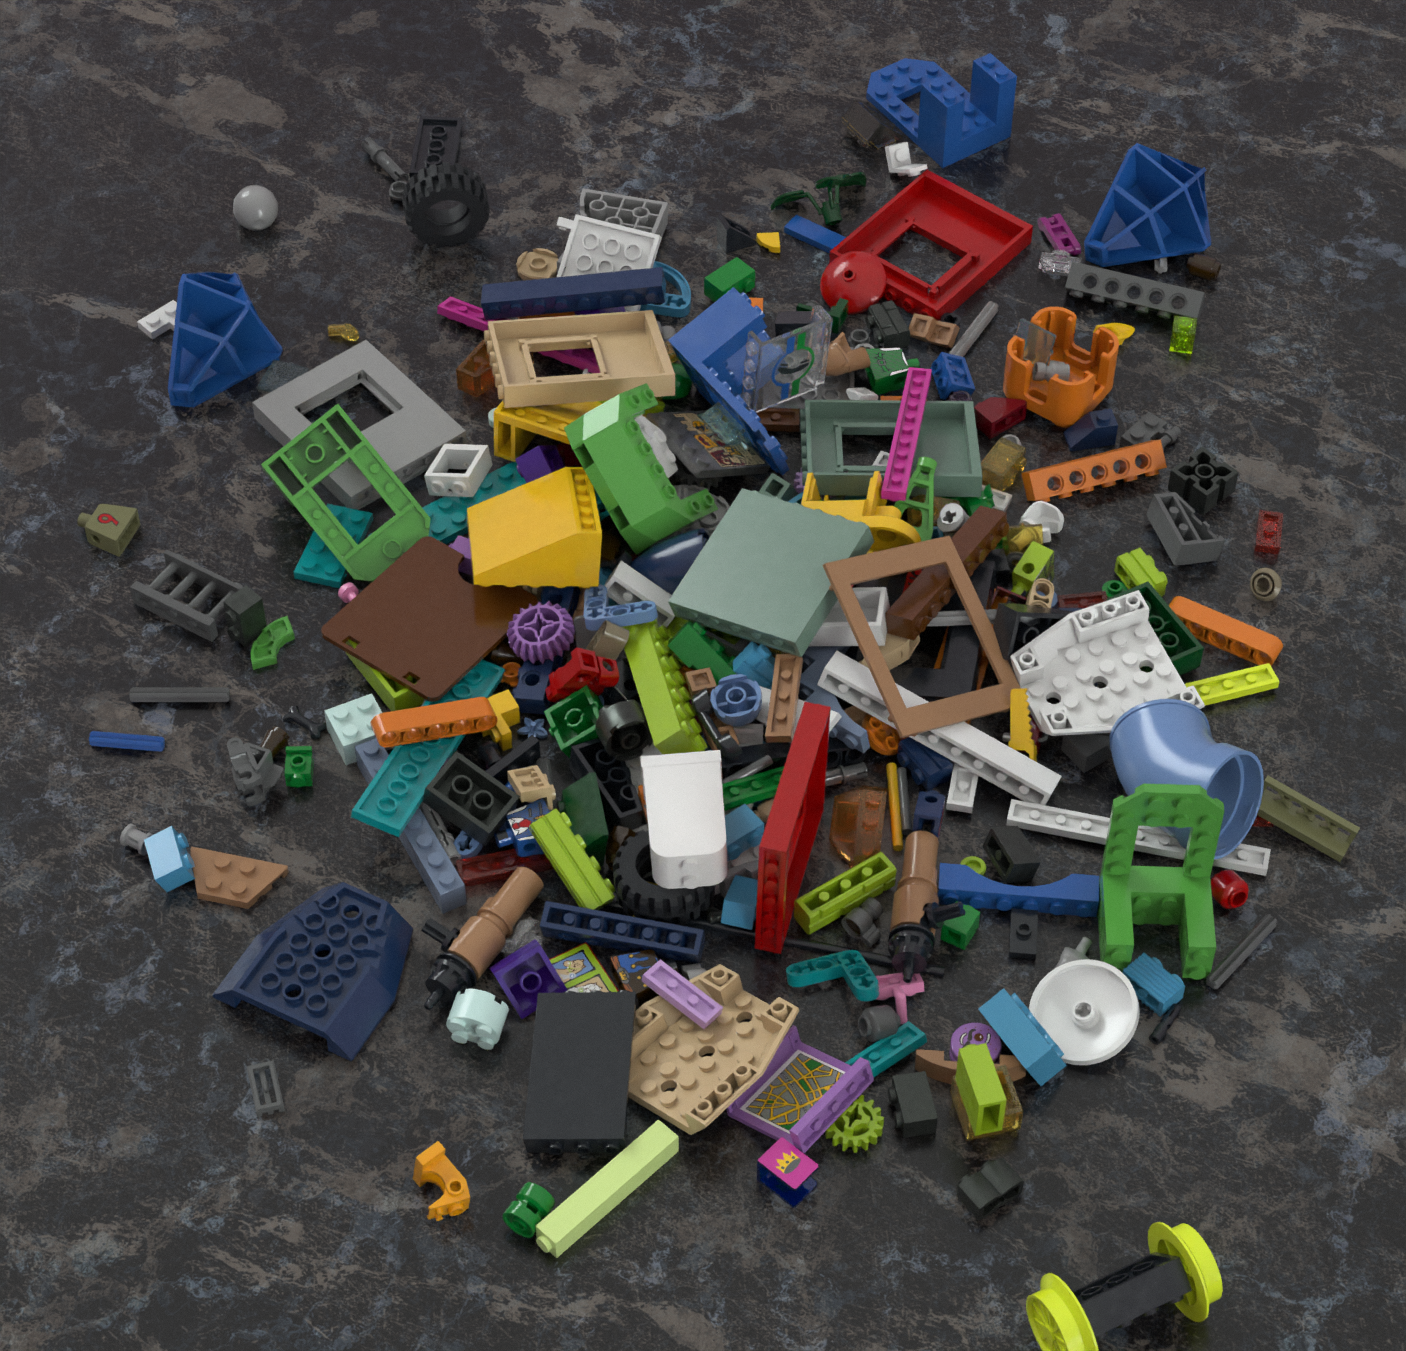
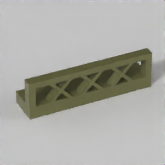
M1268 775L1264 780L1263 795L1257 815L1340 862L1360 827ZM1267 786L1276 790L1278 794H1274L1271 791L1267 790ZM1291 801L1299 803L1301 807L1293 805ZM1315 815H1320L1325 821H1321ZM1338 828H1342L1348 831L1350 835L1348 836L1338 830Z

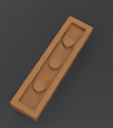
M776 654L765 733L767 743L792 742L803 663L802 657L792 654Z

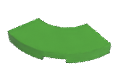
M288 616L277 619L262 629V633L257 640L253 642L251 648L253 670L277 664V654L280 648L285 643L295 639Z

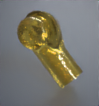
M350 323L328 325L329 336L340 335L351 342L359 337L358 330Z

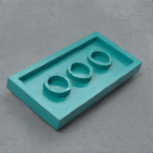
M327 503L326 506L354 541L360 544L364 540L373 521V513ZM314 531L293 573L294 579L340 588L348 571Z

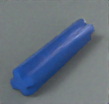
M92 731L89 736V743L91 746L162 752L165 746V739L161 736Z

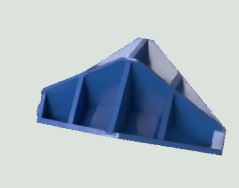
M1136 143L1128 150L1084 241L1085 260L1101 267L1202 252L1211 245L1205 194V171H1207L1205 167H1196Z
M217 272L182 274L179 282L168 392L171 405L194 408L279 361L283 351L282 346L259 319L239 275L235 272L233 274Z

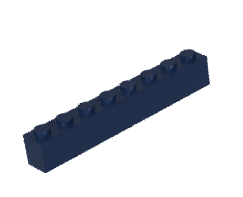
M663 267L484 284L482 287L481 306L485 320L665 303L666 281Z

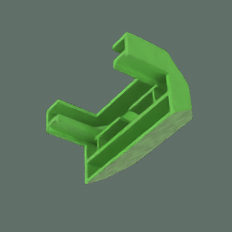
M647 383L618 394L564 427L570 445L620 534L636 555H640L673 533L699 522L718 510L714 498L707 488L680 500L676 489L666 476L664 468L654 455L651 445L646 441L635 419L643 415L645 410L658 405L654 393Z

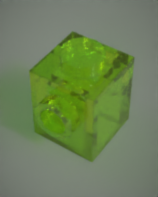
M1174 316L1169 351L1192 354L1197 318Z

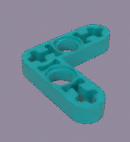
M846 950L794 963L786 968L787 983L792 987H804L843 977L854 996L860 1001H872L880 995L877 978L861 953L856 950Z

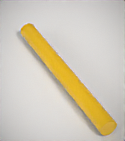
M888 763L886 769L893 850L901 851L903 850L897 765L895 763Z

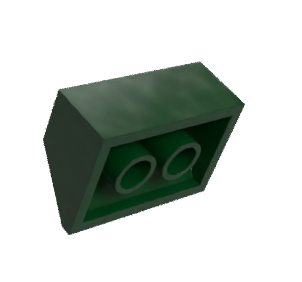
M590 772L562 790L561 801H557V810L560 814L562 812L566 813L572 823V826L569 828L574 835L579 834L586 844L584 851L589 858L593 856L601 867L604 866L609 834L596 772Z

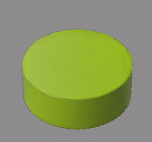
M969 856L961 861L960 865H967L976 873L985 877L986 864L981 858Z

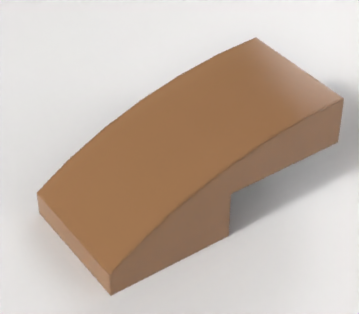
M915 313L909 325L910 337L951 349L960 329L956 324L937 321L934 317Z

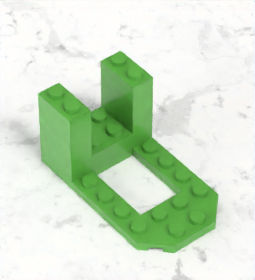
M339 404L331 408L261 464L262 470L291 506L296 507L354 580L373 582L418 540L429 536L431 518ZM346 461L349 463L351 461L354 462L396 514L360 544L354 541L312 489Z
M1144 783L1136 787L1135 793L1128 797L1121 795L1113 799L1099 880V904L1097 911L1100 961L1114 966L1122 973L1124 968L1131 964L1134 948L1133 923L1137 925H1178L1182 978L1198 980L1207 978L1211 973L1216 951L1210 875L1224 816V803L1218 798L1212 799L1209 797L1207 790L1200 785ZM1138 826L1191 827L1183 867L1131 866Z

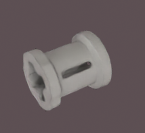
M128 824L121 833L120 844L123 846L129 845L137 849L138 853L144 856L147 855L144 839L154 834H146L138 830L136 825Z

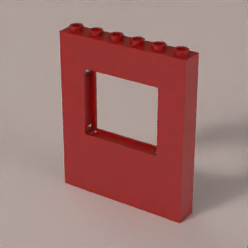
M926 170L830 251L829 263L836 257L852 251H862L875 256L883 265L887 276L886 289L882 298L887 301L892 300L895 305L913 315L915 313L931 316L937 321H941L943 314L954 312L1031 243L1033 226L935 173ZM911 229L963 258L935 283L929 285L878 257V255L907 230ZM849 274L847 278H851L853 274Z
M804 702L760 842L755 949L781 954L794 912V900L798 898L824 811L831 711L829 706Z

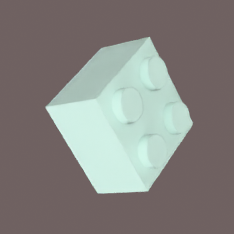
M372 693L324 710L327 730L345 765L357 762L355 746L376 738L370 722L382 711ZM384 747V748H385V750L387 751V750L392 749L393 747Z

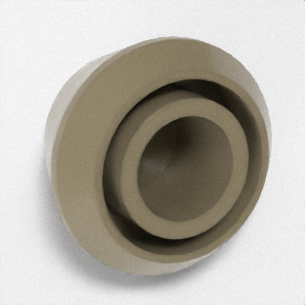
M1260 568L1251 576L1250 589L1257 599L1270 601L1280 593L1282 579L1274 570Z

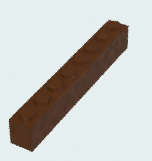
M979 506L951 538L969 577L972 576L980 563L984 562L987 555L996 548L999 541L1007 535L1009 523H1007L1006 512ZM944 564L925 568L885 613L888 634L914 641L926 629L930 621L938 615L943 606L948 604L956 589Z

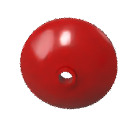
M862 251L847 252L836 257L825 268L821 277L820 290L823 299L830 308L836 306L838 300L842 298L848 300V315L859 314L867 311L869 306L877 304L886 289L887 276L883 265L875 256ZM849 274H853L851 278H847Z

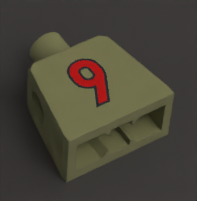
M100 504L92 515L82 512L78 517L77 524L85 528L87 541L90 544L120 557L140 527V520L136 508Z

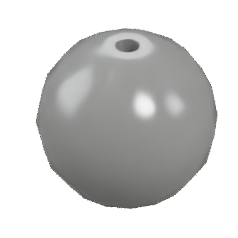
M250 185L240 190L235 197L233 213L238 223L248 230H263L271 226L278 216V202L270 190L260 185Z

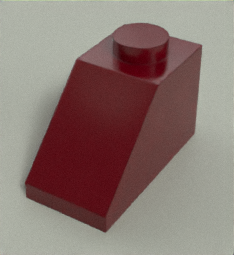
M990 397L983 402H979L974 406L976 427L988 438L992 439L1025 419L1027 402L1022 399Z

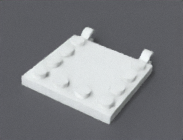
M577 214L574 221L559 217L557 226H559L560 230L570 231V235L557 277L653 268L662 237L657 234ZM641 305L625 306L626 312L640 311Z

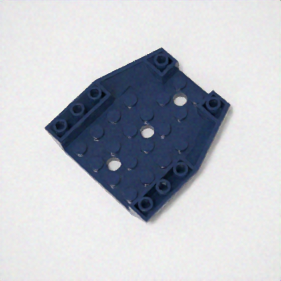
M344 882L324 887L258 934L212 994V997L234 1008L243 1000L326 1038L329 1052L352 1062L395 1001L413 934V927L389 902ZM356 911L359 913L353 918L345 916L347 912ZM323 950L330 952L326 957H318L316 955L319 951ZM298 990L301 992L299 996L294 998L287 996V993L290 991Z

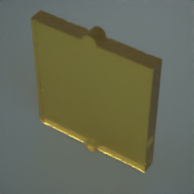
M1020 523V525L1009 526L1007 535L1002 538L1005 555L1007 556L1014 551L1024 554L1032 541L1043 545L1042 524L1024 525V523ZM1019 560L1012 561L1014 565H1017Z

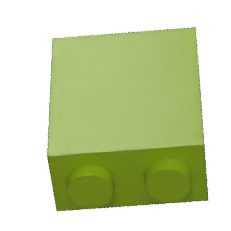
M970 1044L960 1048L955 1080L974 1135L1001 1131L1007 1099L987 1044Z

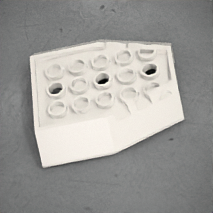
M1139 590L1068 614L1010 656L1014 674L1020 688L1028 689L1026 692L1029 696L1027 702L1030 704L1028 709L1031 711L1030 713L1040 731L1051 736L1110 733L1115 722L1125 712L1139 704L1158 699H1177L1191 703L1199 709L1205 707L1194 685L1186 688L1148 621L1149 607ZM1149 666L1153 671L1146 673L1141 671L1140 668ZM1103 682L1107 686L1105 688H1098L1093 684ZM1057 698L1060 702L1058 704H1051L1047 702V699Z

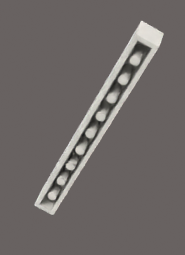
M836 651L825 666L817 685L896 729L894 723L888 721L890 714L869 668ZM896 684L906 708L929 703ZM966 722L919 733L915 737L909 736L1025 802L1046 805L1062 777Z

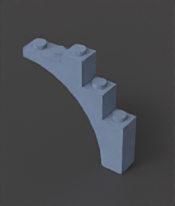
M808 646L802 656V669L805 671L801 674L799 696L806 702L829 706L832 711L838 712L842 717L829 732V736L838 738L851 749L855 748L865 753L870 747L867 730L855 723L845 713L834 694L817 685L825 666L835 652L839 651L845 655L851 646Z

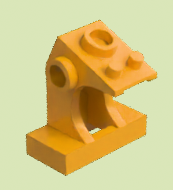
M437 1141L416 1157L413 1180L419 1187L426 1182L435 1183L440 1187L443 1195L428 1207L429 1213L427 1218L428 1220L436 1218V1221L443 1220V1215L456 1216L468 1209L470 1194L466 1179L445 1156V1148Z

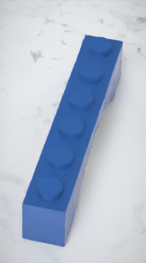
M940 863L937 892L938 904L949 905L956 901H961L964 905H970L976 909L990 908L1007 911L1013 908L1038 910L1039 913H1051L1054 915L1096 917L1099 904V876L1071 874L1062 880L1046 885L1013 886L990 880L976 873L967 865Z

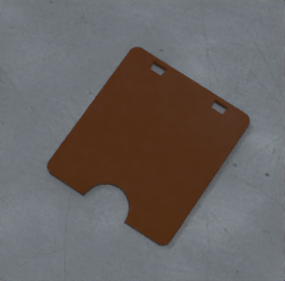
M426 536L418 540L324 624L321 632L322 637L326 641L425 700L435 702L450 691L507 637L509 622L513 621V614H520V608L528 609L529 603L532 606H536L538 599L535 595L519 586L492 585L483 587L464 581L458 572L460 564L465 559L464 555L439 540ZM350 639L358 645L356 648H353L346 644V642ZM410 675L418 681L416 684H413L406 678Z

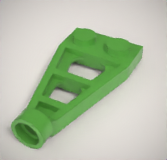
M919 457L916 470L910 478L906 501L899 500L894 504V507L901 511V516L907 508L919 510L922 513V525L919 528L914 527L921 537V542L931 540L933 535L934 473L937 462L929 457ZM915 486L926 489L924 503L909 500V496Z

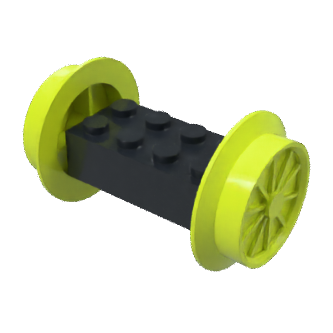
M1155 1222L1148 1230L1149 1255L1071 1291L1067 1284L1057 1275L1052 1273L1045 1274L1041 1278L1040 1291L1029 1295L1026 1300L1028 1320L1041 1350L1099 1351L1096 1340L1106 1337L1108 1335L1107 1331L1115 1327H1127L1133 1323L1134 1318L1140 1315H1152L1159 1310V1306L1165 1303H1174L1192 1321H1204L1209 1314V1304L1219 1300L1223 1292L1221 1275L1209 1247L1199 1233L1188 1224L1182 1223L1171 1228L1163 1222Z

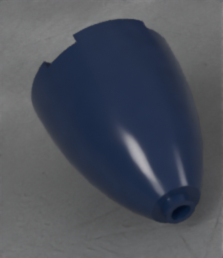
M704 527L668 538L643 552L631 562L630 567L673 595L709 540L710 534Z

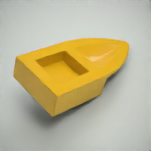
M1122 323L1096 325L1093 333L1100 326L1105 327L1118 337L1119 345H1122L1124 340L1134 333L1135 328Z

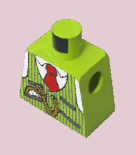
M1032 541L1012 572L1013 588L1011 592L1026 598L1037 579L1044 578L1051 582L1054 578V551L1035 541Z

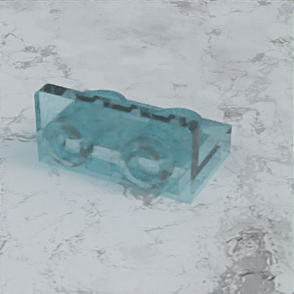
M719 402L701 415L702 420L727 446L731 444L737 446L740 444L744 450L752 446L746 430Z

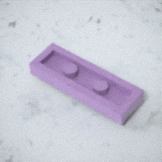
M661 959L642 976L641 981L703 1029L709 1026L722 1013L723 1007Z

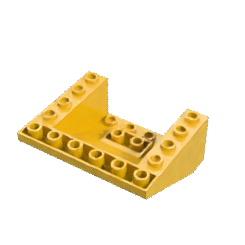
M502 400L493 412L494 455L516 462L515 459L523 453L536 434L570 444L564 427L602 403L594 401L505 408Z
M564 467L467 508V525L474 585L483 587L492 585H504L506 587L528 585L533 588L541 586H554L556 588L578 586L585 589L599 586L602 530L594 487L583 467Z

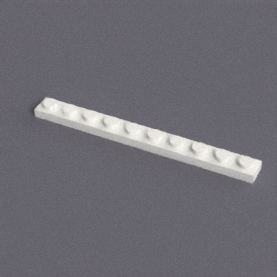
M1011 799L1006 826H1018L1022 829L1106 845L1110 818ZM1138 826L1135 851L1184 860L1186 849L1179 844L1176 838L1168 835L1158 827ZM1240 843L1227 856L1214 859L1213 866L1266 876L1271 849Z

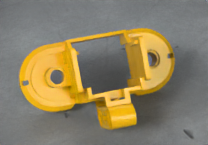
M874 471L873 477L870 478L866 499L830 501L829 495H825L824 501H820L821 497L814 474L807 473L801 505L814 510L820 509L827 514L840 515L847 520L863 522L868 525L874 543L867 554L921 542V537L916 529L901 520V511L894 506H886L887 499H881L883 481L880 471Z

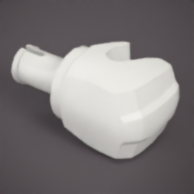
M1044 501L1034 502L1021 517V521L1018 524L1019 532L1008 540L1009 548L1013 552H1019L1025 545L1031 544L1032 541L1037 543L1050 542L1051 533H1058L1063 528V514L1052 504Z

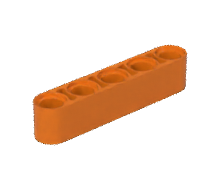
M1176 596L1169 604V607L1196 639L1254 664L1263 665L1270 663L1272 666L1283 648V643L1278 637L1185 597Z
M476 697L380 713L371 720L370 724L379 745L382 747H393L487 731L497 724L498 718L486 697Z

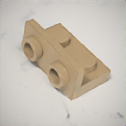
M537 765L507 771L508 781L516 794L520 796L521 802H534L544 798L548 809H553L552 800L556 799L555 788L553 784H549L547 775L543 774Z

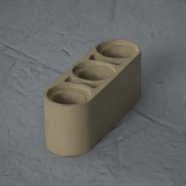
M605 620L586 647V650L594 651L596 656L616 660L625 647L630 632ZM602 661L603 666L606 668L609 664Z

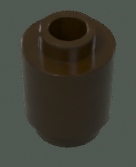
M1195 253L1194 256L1189 257L1186 268L1189 269V274L1206 280H1216L1221 269V263L1217 262L1215 258Z

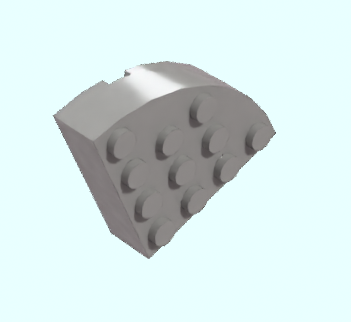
M583 188L580 196V215L657 234L662 237L668 224V203Z

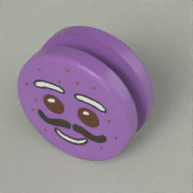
M982 1023L964 1024L956 1029L951 1037L950 1060L958 1061L960 1048L970 1044L979 1045L986 1043L993 1063L999 1064L1002 1049L1001 1039L997 1032L988 1025Z

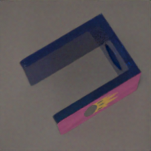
M783 1137L757 1160V1180L792 1208H796L817 1187V1181L811 1176L818 1170V1164Z

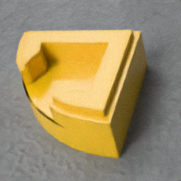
M779 232L757 233L756 239L761 247L764 246L773 253H780Z

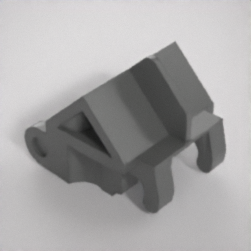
M237 737L229 739L227 748L233 766L232 775L239 793H242L244 796L249 793L254 794L246 798V803L249 807L255 806L266 800L265 795L270 787L276 785L284 769L273 764L271 750L251 743L243 744L242 740Z

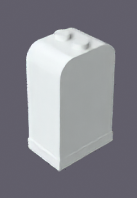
M720 750L641 756L643 794L646 802L654 881L659 886L667 889H694L701 886L719 884L726 878L728 873Z

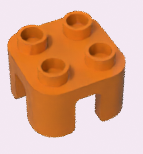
M1046 307L1039 310L1030 321L1028 345L1025 351L1024 339L1015 335L1008 342L1003 392L1007 398L1025 400L1028 410L1052 421L1056 426L1067 428L1071 427L1088 412H1092L1112 390L1119 340L1111 330L1100 326L1093 333L1091 352L1074 343L1076 314L1062 307ZM1050 360L1069 364V381L1059 379L1058 374H1054L1048 382L1045 379L1043 381L1033 380L1032 372L1035 362L1045 363L1046 366L1049 365Z

